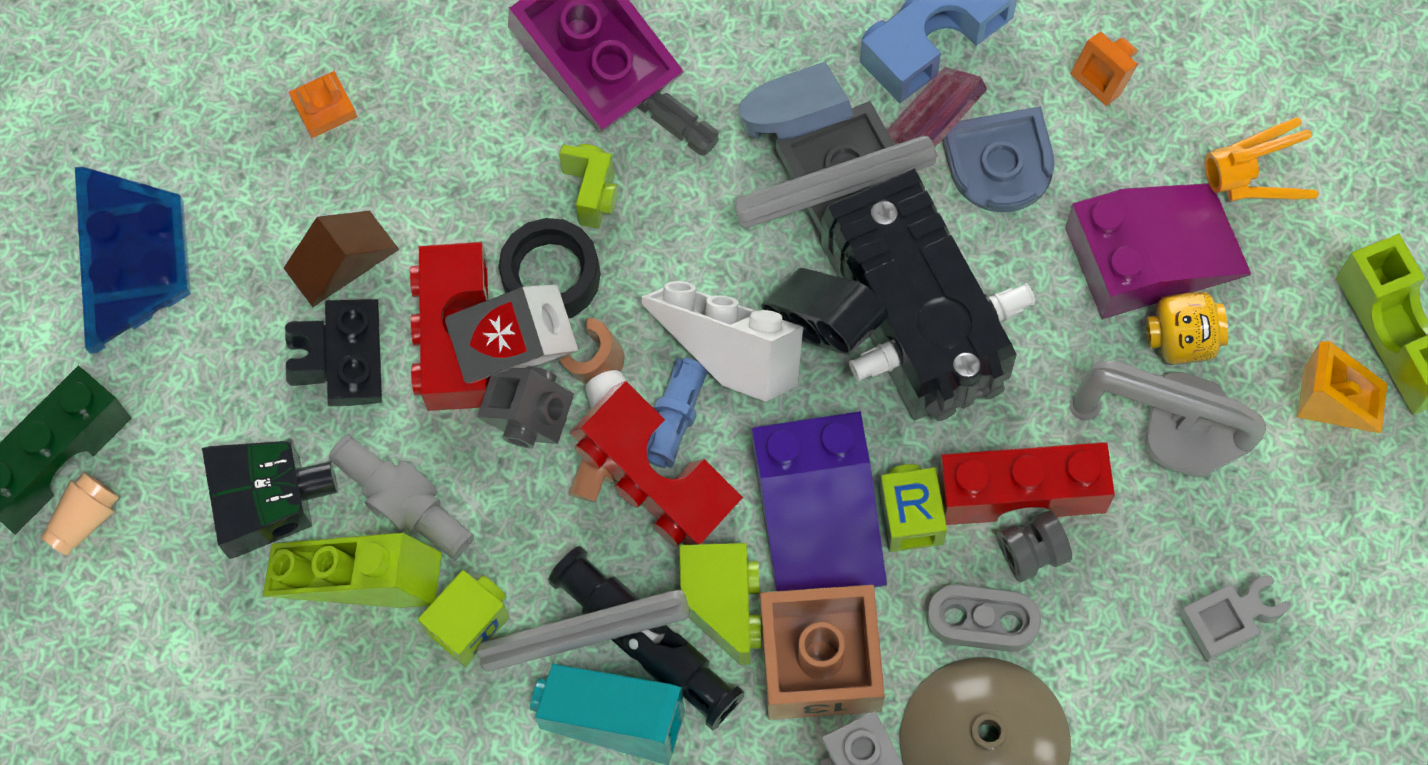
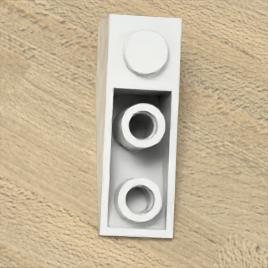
M683 281L668 282L664 285V288L642 296V305L722 386L765 402L798 386L802 326L782 320V315L777 312L768 310L755 311L740 306L737 299L729 296H711L696 291L695 285Z

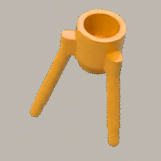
M1296 117L1230 146L1212 150V152L1206 154L1204 161L1206 178L1211 189L1215 193L1227 191L1230 202L1244 198L1316 199L1319 193L1315 189L1248 186L1251 180L1258 177V157L1309 140L1312 137L1311 131L1306 129L1277 138L1302 124V120Z

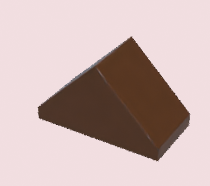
M370 210L316 217L283 268L313 308L397 252L399 248Z

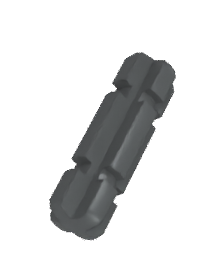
M660 90L637 107L644 113L648 110L653 113L651 118L679 140L683 141L686 138L689 141L687 146L699 155L705 156L719 140V133L706 121L699 123L697 121L699 116L669 93L662 95Z

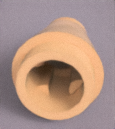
M83 472L77 481L70 479L41 538L51 547L68 556L73 548H76L116 512L112 506L119 499V496L102 482Z

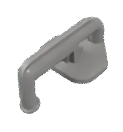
M1102 360L1097 362L1079 385L1074 398L1070 401L1069 407L1071 413L1076 418L1081 420L1093 419L1101 410L1100 398L1105 391L1151 406L1145 438L1149 455L1159 465L1192 477H1204L1248 454L1263 439L1266 431L1264 419L1260 414L1243 403L1228 398L1222 388L1212 381L1184 372H1171L1162 377L1116 361Z

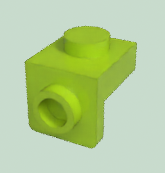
M563 144L559 153L562 173L583 177L576 202L579 225L600 229L603 214H613L618 197V184L612 183L615 175L612 154L606 153L601 148L591 144H579L577 146Z

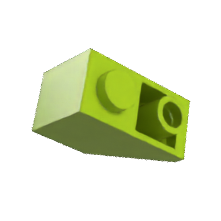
M747 543L680 545V586L688 600L690 609L688 618L739 665H751L750 649L762 648L760 615H749L748 595L760 594L759 561H747Z

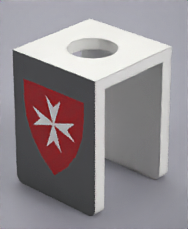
M557 284L520 287L449 315L445 320L463 379L466 383H474L511 368L536 367L579 351Z

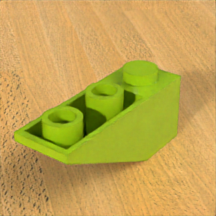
M405 533L273 543L270 548L263 597L394 608L430 606L436 599L442 552Z

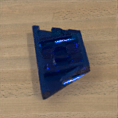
M81 166L75 167L84 338L85 349L89 354H93L106 348L104 344L132 327L134 330L152 319L158 310L165 307L169 308L189 296L191 289L184 201L181 195Z

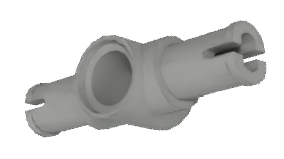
M349 434L345 435L329 454L330 461L363 487L362 494L368 498L365 501L366 506L377 517L381 513L385 515L396 526L394 529L396 532L403 533L405 529L413 535L419 532L454 561L459 558L474 540V534L440 507V500L435 497L438 491L432 483L408 463L400 461L396 466L390 460L384 462Z

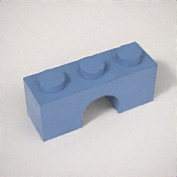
M907 0L899 13L887 22L884 20L876 22L865 32L861 43L860 63L900 104L938 75L941 52L927 38L930 33L939 29H954L964 34L977 46L1014 18L1017 0Z

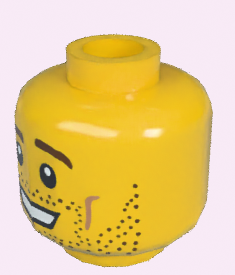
M1207 292L1164 296L1157 304L1156 316L1146 317L1150 349L1160 348L1161 355L1168 364L1178 365L1211 361L1218 355L1220 346L1228 345V323L1224 304H1215L1214 299Z

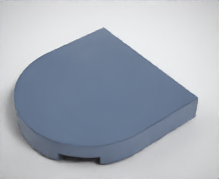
M825 61L764 83L751 91L739 105V115L744 130L754 138H760L761 133H777L780 140L791 139L845 121L854 116L848 97Z
M1041 106L940 125V133L953 182L963 197L972 204L992 212H1014L1032 205L1042 197L1041 194L1044 191L1046 192L1053 175L1055 163Z

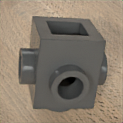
M534 366L511 368L490 377L477 417L504 431L502 438L513 445L532 449L535 442L558 444L574 393L555 383L557 376L548 370Z

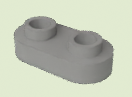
M949 585L937 591L932 597L927 612V622L933 635L944 643L1016 652L1027 648L1035 640L1041 625V615L1035 602L1019 592ZM952 608L959 609L964 613L966 620L961 625H951L945 619V612ZM1013 615L1019 619L1021 629L1013 633L1007 632L1002 628L1000 620L1004 616Z

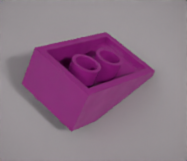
M519 0L509 7V29L538 67L601 132L684 73L683 69L630 0Z
M1209 183L1125 188L1072 203L1065 229L1102 320L1156 304L1162 297L1167 295L1193 293L1251 275V271L1218 195L1211 189Z

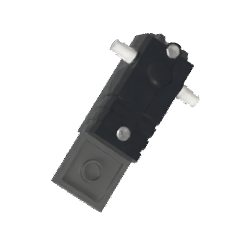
M871 101L852 108L854 116L850 119L799 137L776 140V150L791 179L894 146L895 144ZM915 168L877 185L807 208L821 234V245L838 277L864 284L881 299L888 310V318L870 335L875 348L860 354L861 356L854 360H849L851 371L858 382L869 376L875 377L888 371L914 421L929 414L937 419V421H943L954 415L956 408L960 406L964 409L973 405L974 401L980 397L988 400L1004 392V381L1011 378L1017 354L1000 322L1006 321L1009 317L1024 311L1023 308L1034 305V294L1027 283L1015 289L1009 288L998 294L993 293L990 297L983 293L952 235H949L950 232L939 212L937 213V208L928 191H925L923 182Z

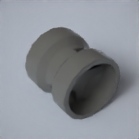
M1050 510L1033 516L1029 525L1024 527L1012 525L997 533L1000 549L1018 582L1035 577L1039 568L1046 565L1058 567L1072 560V550L1067 535L1056 515Z

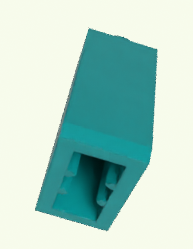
M552 664L547 679H538L530 703V711L536 712L535 720L539 729L664 765L670 764L685 714L681 687Z

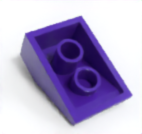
M861 411L753 427L752 450L776 592L874 585V588L887 586L871 464Z

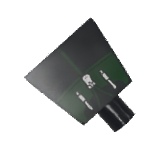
M288 441L218 445L202 448L217 543L229 559L239 557L312 527L308 500L338 493L337 479L332 462L329 461L302 468L299 454L293 444Z

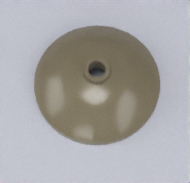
M978 657L948 664L934 672L921 683L909 700L903 715L900 729V750L904 765H1068L1071 753V736L1067 718L1061 704L1041 679L1012 662ZM982 725L994 726L999 733V739L994 742L982 740L978 734V728Z

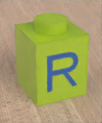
M905 464L890 469L889 474L881 475L879 496L889 553L944 545L947 526L936 467L921 469V466L918 464Z
M462 570L417 620L424 633L466 667L477 655L478 645L481 642L490 640L510 618L505 604L502 603L507 596L486 576L482 575L476 581L466 571Z

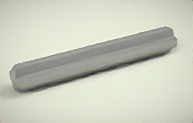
M921 136L738 197L734 201L735 213L741 226L749 228L877 185L914 168L918 171L933 166L936 163V150L929 136Z
M673 590L484 641L477 648L480 665L484 671L489 672L686 620L690 615L688 600L682 590Z

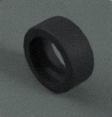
M542 218L527 222L509 236L501 249L498 269L504 291L508 293L524 287L520 281L519 270L520 264L527 253L536 247L547 244L562 245L572 250L578 257L581 266L580 278L577 283L564 293H560L568 319L573 318L590 305L598 292L601 272L594 242L582 228L564 219Z

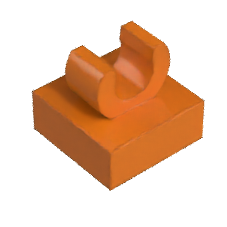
M1100 31L1088 39L1070 74L1102 103L1108 106L1122 94L1138 66V63L1132 57L1139 50L1124 37L1113 42Z
M335 71L288 92L311 138L358 117Z

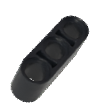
M798 268L761 305L763 310L777 312L782 315V320L802 326V342L844 355H850L889 316L888 310L881 299L864 284L806 268Z

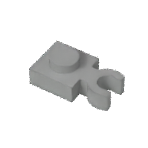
M1262 576L1256 579L1246 591L1245 596L1240 597L1233 584H1230L1182 608L1179 614L1207 662L1256 639L1261 632L1255 624V620L1271 623L1280 619L1290 606L1287 601L1279 603L1277 606L1269 607L1260 600L1259 593L1270 588L1275 582L1272 576Z

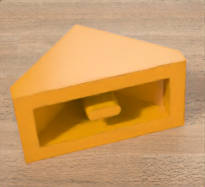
M1331 341L1319 342L1303 369L1297 417L1382 433L1388 383Z

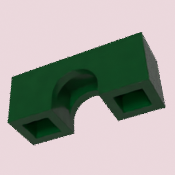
M79 365L0 442V522L14 535L54 497L50 491L52 478L69 458L84 451L89 452L94 457L132 419L118 399Z

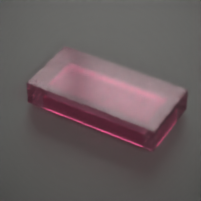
M944 67L890 126L887 132L895 145L921 136H929L934 147H936L988 89L981 76Z

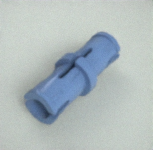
M690 358L676 359L663 397L658 398L653 408L665 421L653 432L647 444V458L652 465L666 468V466L672 468L686 429L694 424L697 415L694 407L700 389L708 374V371L696 360Z

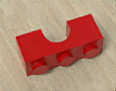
M482 242L418 246L419 265L410 266L411 293L413 297H419L420 314H411L413 346H420V363H413L411 367L414 396H422L427 411L480 408L490 377L474 383H466L464 381L445 320L449 315L489 300L488 261Z
M627 381L613 386L569 432L578 441L575 445V450L595 469L599 470L603 466L618 481L614 488L630 505L635 508L643 505L657 519L653 523L656 531L675 547L680 543L684 545L701 544L743 497L705 459L690 462L674 479L659 475L648 461L647 444L653 432L665 419Z
M1108 442L941 454L937 472L946 525L997 522L1002 514L1023 508H1046L1051 510L1056 517L1105 514L1115 496Z

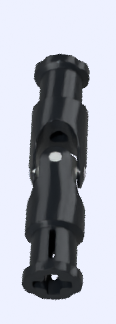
M581 546L571 550L555 566L548 578L549 584L554 589H564L583 607V615L640 600L615 576L608 578L587 560V551ZM667 625L611 639L631 658L637 660L644 670L656 681L681 687L683 697L706 717V725L712 731L719 727L745 696V692L737 686L732 689L709 668L710 661Z

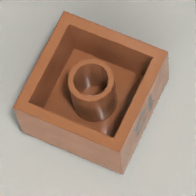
M874 585L760 593L769 720L863 714L874 711L876 713L882 712L885 694Z

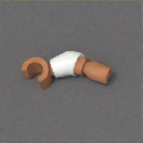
M595 318L586 319V332L594 341L600 343L597 354L587 362H577L571 355L559 361L575 379L586 384L585 390L592 409L613 386L627 380L622 372H620L625 359L623 346L603 322ZM582 458L568 494L578 499L596 502L603 481L614 484L616 479L603 466L599 470L595 469Z

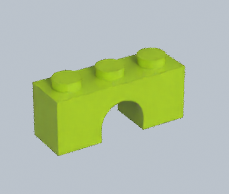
M1400 233L1351 252L1336 280L1410 411L1415 415L1428 409V319L1423 311L1419 294L1420 287L1426 278Z

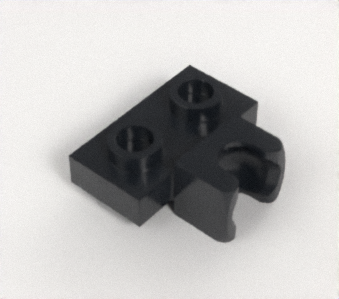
M378 299L325 300V325L324 321H291L285 325L287 348L291 350L301 349L309 352L304 357L287 360L286 382L289 385L301 386L327 382L328 406L382 403Z

